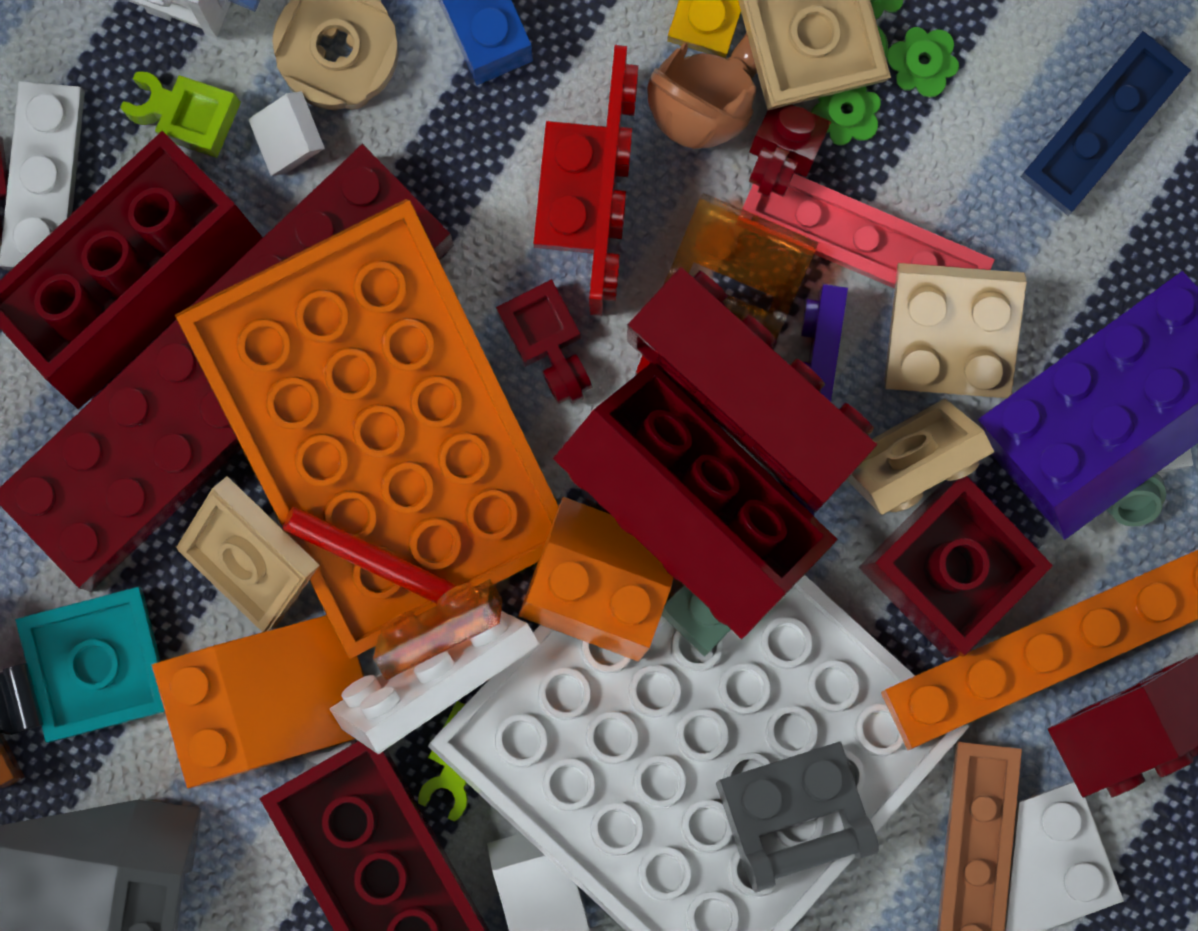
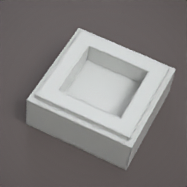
M302 91L286 93L248 119L271 176L286 174L325 149Z

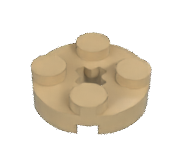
M290 0L279 15L273 32L274 55L281 76L292 92L302 91L306 102L319 108L328 110L360 109L386 87L397 66L399 47L396 28L380 0ZM338 31L347 33L346 43L353 49L351 54L347 58L340 56L336 62L326 60L327 52L319 45L321 39L324 36L333 39Z

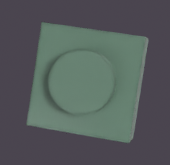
M685 585L665 604L662 616L704 657L731 630L728 626L720 623L712 615L710 609Z

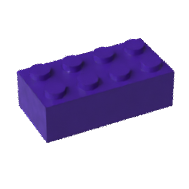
M1183 271L978 419L980 427L984 430L994 450V453L991 454L992 457L1064 540L1198 443V287Z

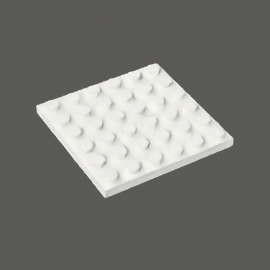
M804 575L742 640L730 630L705 657L662 615L651 646L639 662L540 625L533 632L540 645L490 678L435 736L428 747L626 931H790L855 858V854L775 879V887L757 893L754 892L745 873L716 782L735 774L841 741L866 816L870 819L877 833L970 726L966 724L911 750H907L881 692L915 675ZM673 578L666 603L684 586L681 581ZM839 812L762 836L760 840L764 851L770 854L844 830V826Z

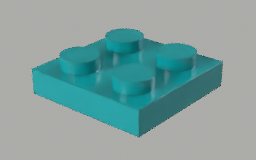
M141 587L127 589L15 619L25 661L29 667L44 724L42 730L46 743L165 712L151 665L161 662Z

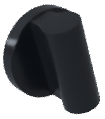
M24 663L3 669V672L0 673V733L14 735L43 726L28 664Z

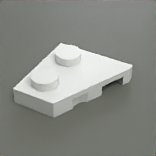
M1074 781L1017 801L1004 931H1045L1124 902L1086 798H1082Z

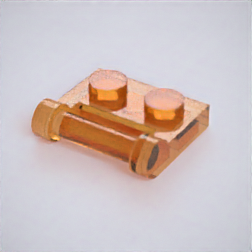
M703 193L697 203L664 284L680 267L690 274L695 262L774 296L769 311L727 294L728 297L724 304L741 321L747 314L754 317L777 340L819 242Z

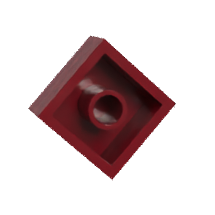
M968 476L953 481L945 480L859 566L863 573L946 658L965 656L1053 567L1047 558Z

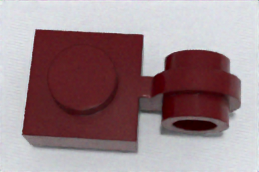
M793 104L768 110L749 153L758 156L748 181L759 186L757 193L770 197L773 192L784 197L794 172L807 177L832 121Z
M551 279L497 306L496 312L525 367L548 356L552 366L543 370L542 374L556 402L561 404L570 400L572 404L583 400V392L593 388L587 372L576 354L565 359L560 350L580 340L581 334L553 280Z

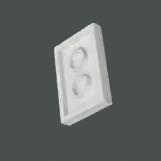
M488 604L482 607L480 605H472L455 614L447 623L449 629L430 642L428 640H420L400 651L395 657L397 664L379 676L368 675L353 682L342 692L343 700L331 707L330 711L343 731L377 754H380L540 644L528 623Z

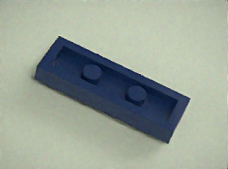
M1142 31L1020 177L1069 217L1189 74L1191 69L1146 32Z

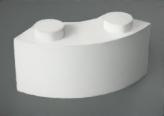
M522 833L487 843L492 872L509 931H604L602 925L590 928L580 888Z

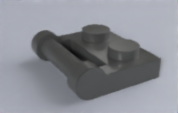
M841 741L735 774L716 782L745 873L752 889L756 893L775 887V879L852 854L861 859L877 854L879 851L876 832L870 819L866 816ZM839 812L844 830L770 854L764 851L760 837Z

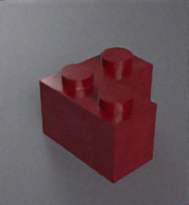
M1198 652L1159 669L1123 691L1076 711L1048 728L1082 798L1107 788L1111 798L1144 783L1146 780L1142 774L1143 772L1155 768L1159 778L1195 761L1193 757L1198 755Z

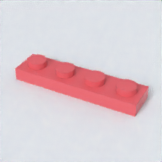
M795 173L784 197L773 192L770 197H766L757 193L759 186L753 184L738 217V222L894 289L898 263L991 270L995 261L993 258Z

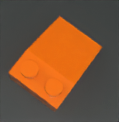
M327 615L210 646L151 664L187 789L201 787L355 740L354 737L341 729L330 708L343 700L342 692L349 685L365 676L359 656L352 659L347 656Z

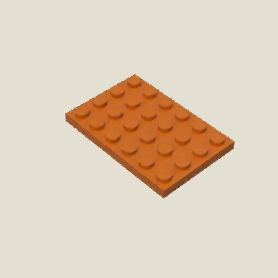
M405 199L175 314L282 528L289 511L295 506L465 589L463 600L539 561L559 506L410 200ZM285 531L320 565L309 581L350 659L446 610V608Z

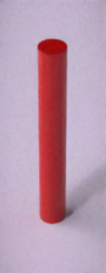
M295 506L291 508L284 521L283 530L452 612H455L462 603L465 589Z

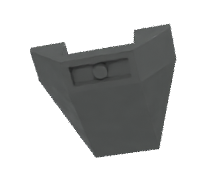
M138 799L0 825V931H177L185 874L193 870L201 808Z

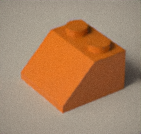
M562 497L518 617L639 662L651 646L674 577L665 570L662 563L634 536L625 532L611 514Z

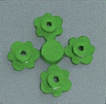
M870 0L876 20L881 17L884 10L894 13L903 4V0ZM877 26L887 62L893 70L898 72L896 83L899 88L910 91L916 87L922 96L928 98L940 95L946 86V78L956 75L959 69L958 60L951 55L954 49L952 36L944 30H933L927 34L924 29L913 27L907 31L905 41L894 43L888 50L886 35ZM920 56H926L929 58L930 62L928 64H922L919 62L918 58ZM865 86L818 98L820 103L816 104L811 111L813 114L832 121L827 133L830 132V138L834 144L844 146L851 141L852 137L859 141H866L876 134L878 120L874 114L879 110L881 100L876 93L866 92ZM849 105L852 108V112L845 114L842 112L841 107Z

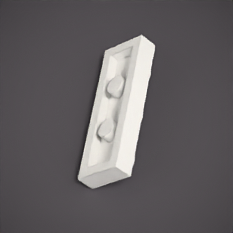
M21 81L18 83L0 252V267L3 270H12L72 214L85 91L79 86Z

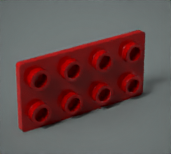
M622 45L614 46L606 127L546 121L533 242L534 248L594 254L589 311L590 315L602 316L604 300L616 301L620 254L608 252L610 238L622 239L626 191L615 190L616 177L628 178L632 128L621 127L622 115H635L639 65L627 64V46Z

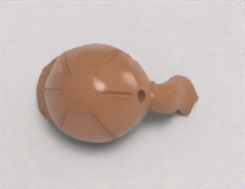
M747 33L727 59L705 53L685 57L688 45L684 43L659 68L654 69L647 87L648 103L657 126L671 140L692 149L712 148L736 138L748 126L754 111L752 105L756 96V86L752 78L757 74V69Z

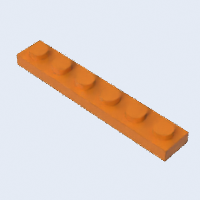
M1198 550L974 649L965 656L956 657L882 691L881 694L907 750L920 746L1198 620Z

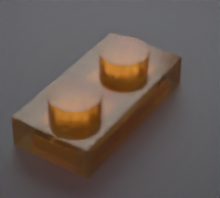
M491 579L475 587H472L471 583L458 585L443 594L438 599L437 606L417 616L413 611H408L387 622L382 627L381 634L378 635L373 660L385 680H388L500 624L503 600Z

